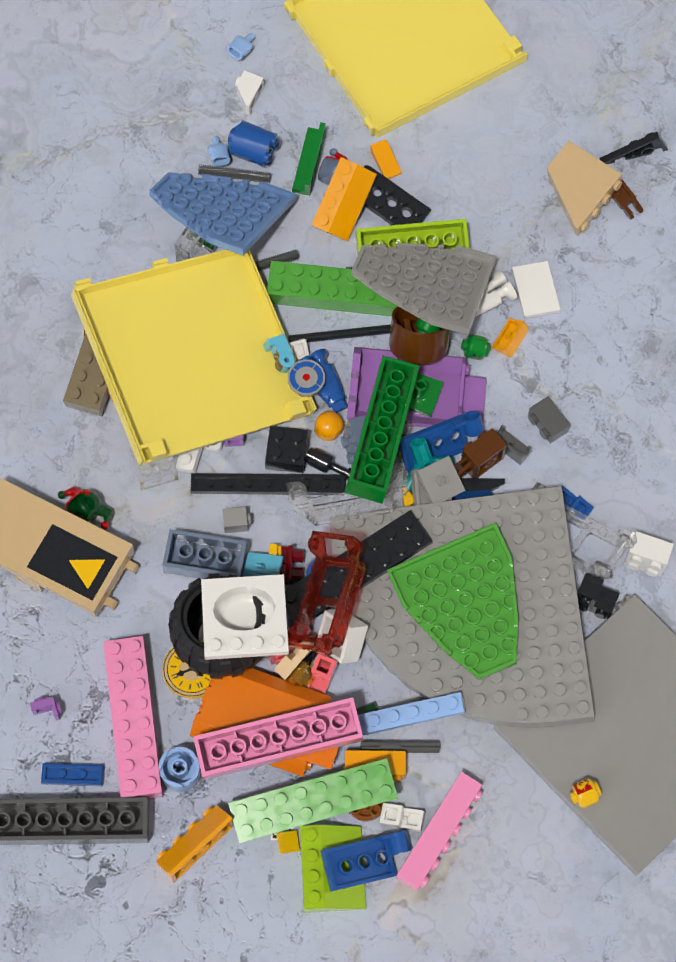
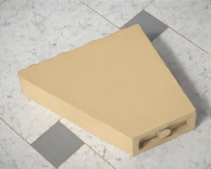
M569 140L547 167V174L577 236L588 229L589 222L599 215L600 208L608 204L611 194L614 191H618L622 185L621 173Z

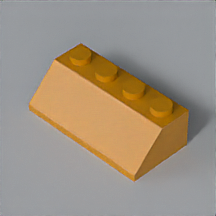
M341 157L312 222V226L348 242L377 174Z
M219 806L209 807L202 814L203 818L199 822L194 821L187 828L188 832L184 836L179 835L172 842L173 846L168 851L165 849L157 856V866L173 883L234 827L233 818Z

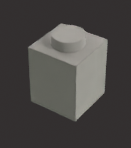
M246 507L223 509L225 533L248 531V525L251 524L250 513H246Z

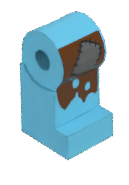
M285 334L267 339L263 346L266 352H272L276 361L275 368L281 373L289 372L295 359Z

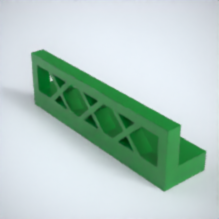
M320 122L319 129L310 127L307 129L292 187V192L310 196L325 137L326 123Z

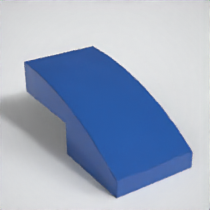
M561 485L565 513L583 523L594 507L581 496L576 497Z

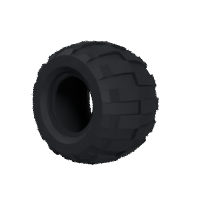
M220 573L209 574V577L204 579L232 578L239 576L229 574V576H220ZM198 578L189 583L188 589L180 592L174 602V608L170 612L168 626L170 641L174 651L183 663L188 664L189 669L199 675H210L211 679H222L224 676H232L234 678L242 675L247 668H253L262 659V656L205 660L204 644L199 641V630L203 624L201 579ZM253 596V602L256 607V623L254 629H256L261 624H265L266 614H262V605H264L262 601Z

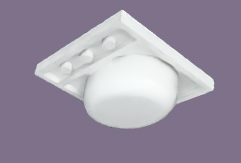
M284 574L201 579L205 660L289 655ZM253 596L259 598L264 604L262 605V614H266L265 624H261L256 629H254L256 607L253 602Z

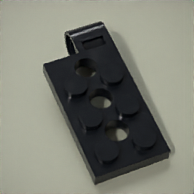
M363 166L377 174L364 204L367 209L391 226L422 223L431 212L428 206L371 166ZM372 190H379L381 192V195H373ZM387 200L395 201L396 206H389ZM407 210L411 216L404 217L401 211Z

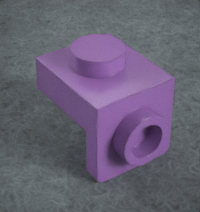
M39 697L30 703L31 711L34 715L53 711L55 720H60L59 714L62 713L60 702H56L54 697Z

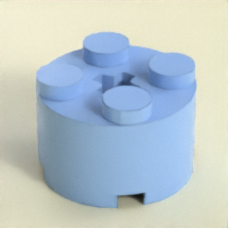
M175 747L166 751L159 761V773L162 782L170 790L186 792L197 784L201 769L199 760L192 750L186 747ZM183 766L184 771L177 773L176 768L179 769Z

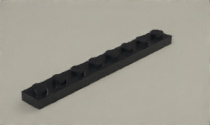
M191 473L190 491L191 494L344 495L345 475Z

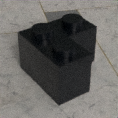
M586 572L577 592L579 610L592 612L600 619H609L620 593L602 586L604 579Z

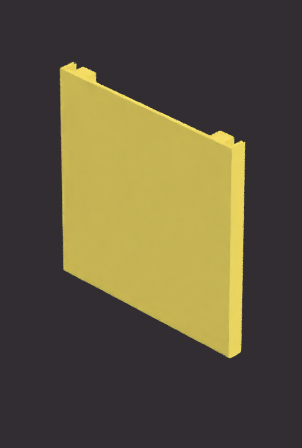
M287 0L284 2V9L286 12H289V17L292 20L295 19L323 59V66L329 70V75L336 78L363 117L364 126L368 127L369 133L375 135L376 138L526 62L528 57L527 51L521 52L522 44L516 36L510 37L484 0Z
M222 250L168 264V258L153 261L151 269L94 284H91L90 278L75 281L71 297L139 466L309 416L317 409L312 396L301 397L290 389L288 385V372L281 373L275 368L276 361L272 352H266L263 346L267 339L285 333L250 250L244 255L236 254L229 250Z

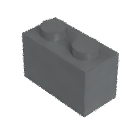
M549 396L529 409V421L538 427L542 438L547 439L550 444L569 432L571 424Z

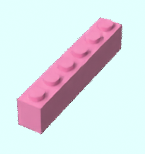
M463 772L460 773L398 872L396 879L415 891H418L420 887L424 889L430 879L427 877L429 871H435L440 863V860H438L441 852L444 854L447 852L451 845L448 842L452 835L456 837L462 826L459 823L462 818L467 819L472 811L470 805L473 801L477 803L483 793L480 791L482 784Z

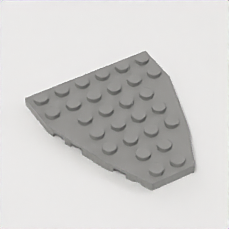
M397 243L396 247L386 248L385 244H378L376 246L362 245L351 275L384 299L433 326L469 335L497 256L463 246H455V249H444V245H438L437 248H428L426 244Z

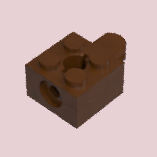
M493 428L488 432L486 430L479 434L476 441L473 443L470 441L463 447L461 460L454 465L460 479L467 473L472 478H479L504 459L507 444Z

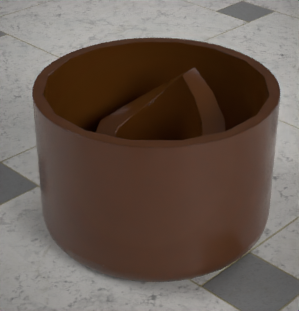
M397 306L392 312L389 348L392 354L401 361L415 365H429L440 361L448 350L450 330L441 328L433 333H419L416 327L418 317Z

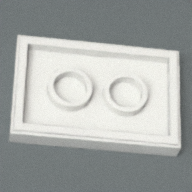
M548 261L512 267L511 271L524 319L560 313L561 309Z

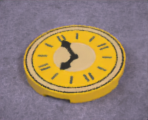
M174 647L165 656L162 671L168 688L174 694L184 698H202L206 687L209 686L210 675H199L189 669L188 664L183 663L174 651Z

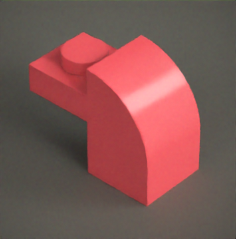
M318 653L306 688L326 694L338 662Z

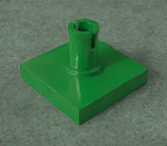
M418 373L408 410L432 417L444 382Z

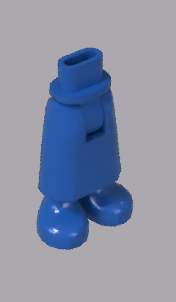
M316 350L311 354V358L307 355L300 360L312 359V361L317 362L323 368L325 384L318 395L329 408L339 413L348 407L345 402L346 397L332 364H326L325 362L327 357L326 350Z

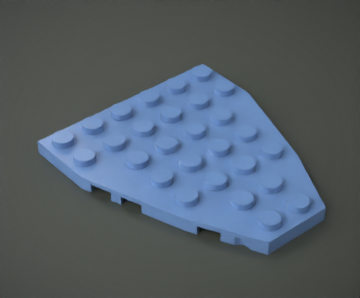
M168 172L149 190L150 197L171 217L210 244L240 255H244L297 199L296 193L265 182H259V185L248 184V180L244 179L239 182H232L230 177L202 174V178H191L190 173L178 174Z

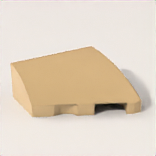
M313 636L306 637L294 652L284 656L274 670L286 680L314 649L316 639Z

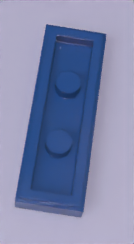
M43 763L41 784L102 787L104 766Z

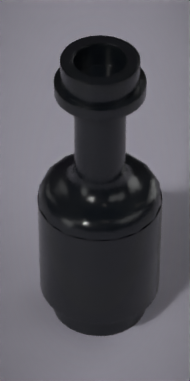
M310 447L304 460L308 463L307 465L323 473L332 470L345 475V480L349 478L350 467L346 469L334 463L332 455L318 448L313 449Z

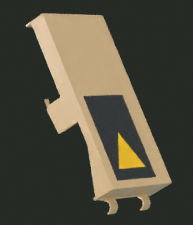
M0 478V567L16 575L15 579L40 592L45 588L95 618L104 605L114 611L118 602L110 598L109 595L125 569L135 574L139 568L136 563L130 561L131 557L135 555L133 544Z

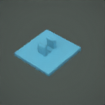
M248 552L242 577L279 575L284 557Z

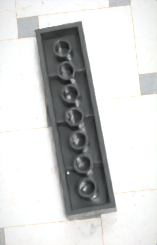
M147 797L0 800V845L149 843V800Z

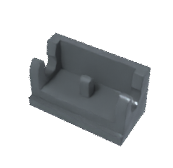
M503 425L500 426L499 431L496 433L507 444L505 454L521 465L531 454L532 447H527L507 432Z

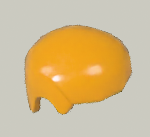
M325 411L317 417L314 424V432L323 441H333L342 433L344 422L336 412Z

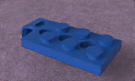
M468 411L401 437L399 448L405 471L409 474L414 467V457L409 444L415 438L424 437L426 439L432 456L453 457L462 453L463 447L467 444L466 436L476 437L484 431L480 412ZM459 433L456 439H451L453 434ZM442 440L440 445L434 446L435 441Z
M399 831L320 851L330 892L397 876L392 856L411 851L407 831ZM379 853H382L385 856V862L383 864L380 863L378 860ZM361 857L367 860L366 868L360 865ZM343 861L349 864L348 872L343 871L341 867Z

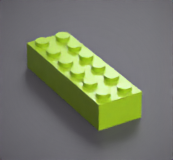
M466 219L356 229L355 232L357 256L362 245L376 246L378 244H385L386 248L396 247L397 243L426 244L428 248H437L438 245H444V249H455V246L469 248Z

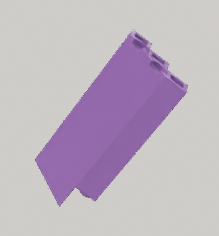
M354 347L347 420L366 416L382 356L398 359L390 350ZM445 355L436 363L418 365L419 374L443 381L444 384L432 417L408 410L404 425L430 427L468 411L480 412L483 424L487 378L470 376V364H466V357Z

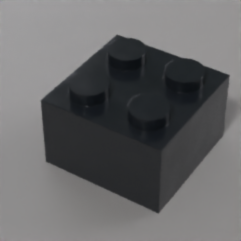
M270 426L265 469L303 473L308 430Z

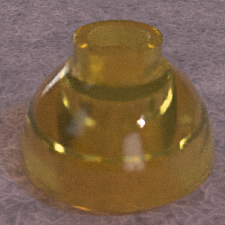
M302 661L287 678V682L291 685L305 686L306 688L314 681L311 667L307 661Z

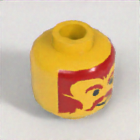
M589 778L574 783L572 785L573 792L570 793L572 802L574 804L578 803L581 808L598 803L599 797L602 796L598 783Z

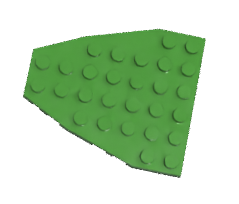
M496 523L387 570L402 607L447 655L478 680L517 664L518 611L513 562Z

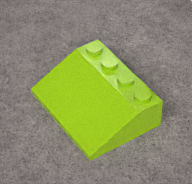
M300 826L304 913L366 910L365 884L330 892L320 852L325 849L362 841L361 826ZM363 857L360 858V865H361L362 867H363ZM343 861L341 867L343 871L348 872L349 864Z

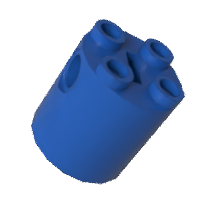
M244 120L232 128L228 136L230 154L262 167H270L273 161V151L277 150L280 144L276 133Z

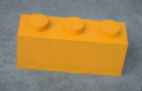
M345 750L344 769L387 757L393 781L401 782V779H405L406 751Z

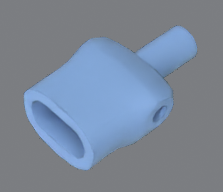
M249 33L245 38L240 35L236 36L232 43L227 46L228 54L237 60H241L253 49V45L250 42L255 38V35Z
M213 136V144L208 146V153L214 166L229 164L228 145L220 143L218 136Z

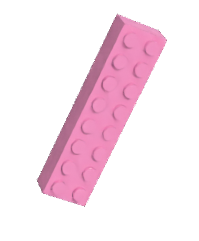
M139 636L103 641L121 798L163 797L159 773V758L144 638Z
M352 697L193 736L201 774L203 779L207 780L363 741V734Z

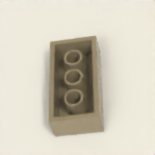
M85 334L63 402L66 407L102 417L109 398V390L87 334Z

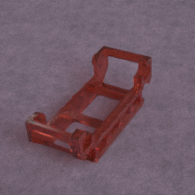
M312 531L311 537L308 540V548L316 558L311 567L309 581L305 586V594L300 603L297 619L294 622V629L287 627L288 650L293 648L317 652L321 656L329 657L334 647L340 648L343 645L366 570L365 563L360 562L359 555L360 551H363V543L350 535ZM325 538L344 540V545L347 547V559L327 556ZM328 566L348 568L339 599L319 596ZM315 606L335 607L336 610L329 633H323L322 638L307 636ZM301 642L314 643V646H312V645H306V644H300V643H301Z

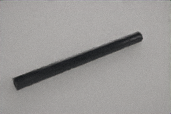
M391 324L288 336L289 342L304 338L306 343L383 335L390 334Z

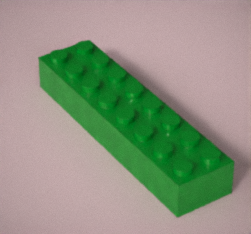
M382 356L346 485V494L383 504L419 370L418 365Z

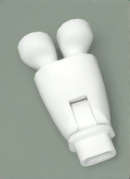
M498 270L494 272L493 279L487 283L476 316L502 304L501 298L503 297L511 301L517 299L515 289L509 281L507 282L502 272Z

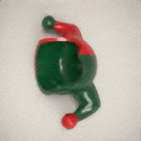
M73 486L66 491L58 492L60 499L71 496L66 503L67 512L87 522L95 516L103 517L104 522L101 523V528L104 530L109 528L113 510L102 504L99 496L94 491Z

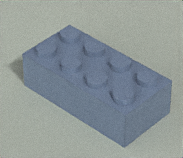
M170 529L162 564L163 572L200 579L207 578L209 574L220 573V576L232 574L242 577L247 553V541Z

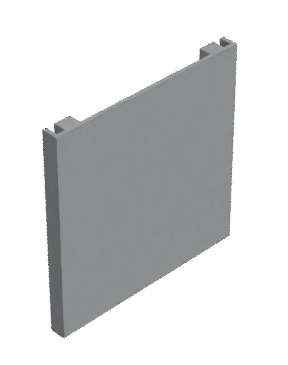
M626 595L615 605L614 609L616 612L584 641L595 722L537 728L509 727L495 724L493 729L618 859L637 876L676 838V635L636 595L632 597ZM589 778L598 783L602 796L599 797L598 803L581 808L578 803L574 804L570 797V793L573 792L572 785Z

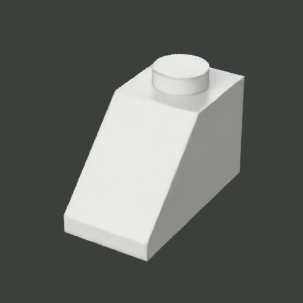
M244 70L242 75L237 77L235 86H237V95L245 113L250 115L264 88V78Z

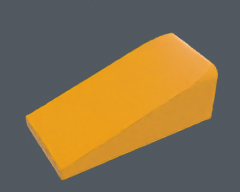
M386 139L370 146V153L382 175L391 179L402 174Z

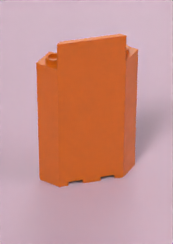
M247 668L242 675L234 678L232 676H224L222 679L210 680L209 686L206 687L199 712L196 713L193 720L190 736L193 737L331 703L332 697L253 668ZM339 747L268 765L301 777L304 776L306 770H311L312 764L331 770Z

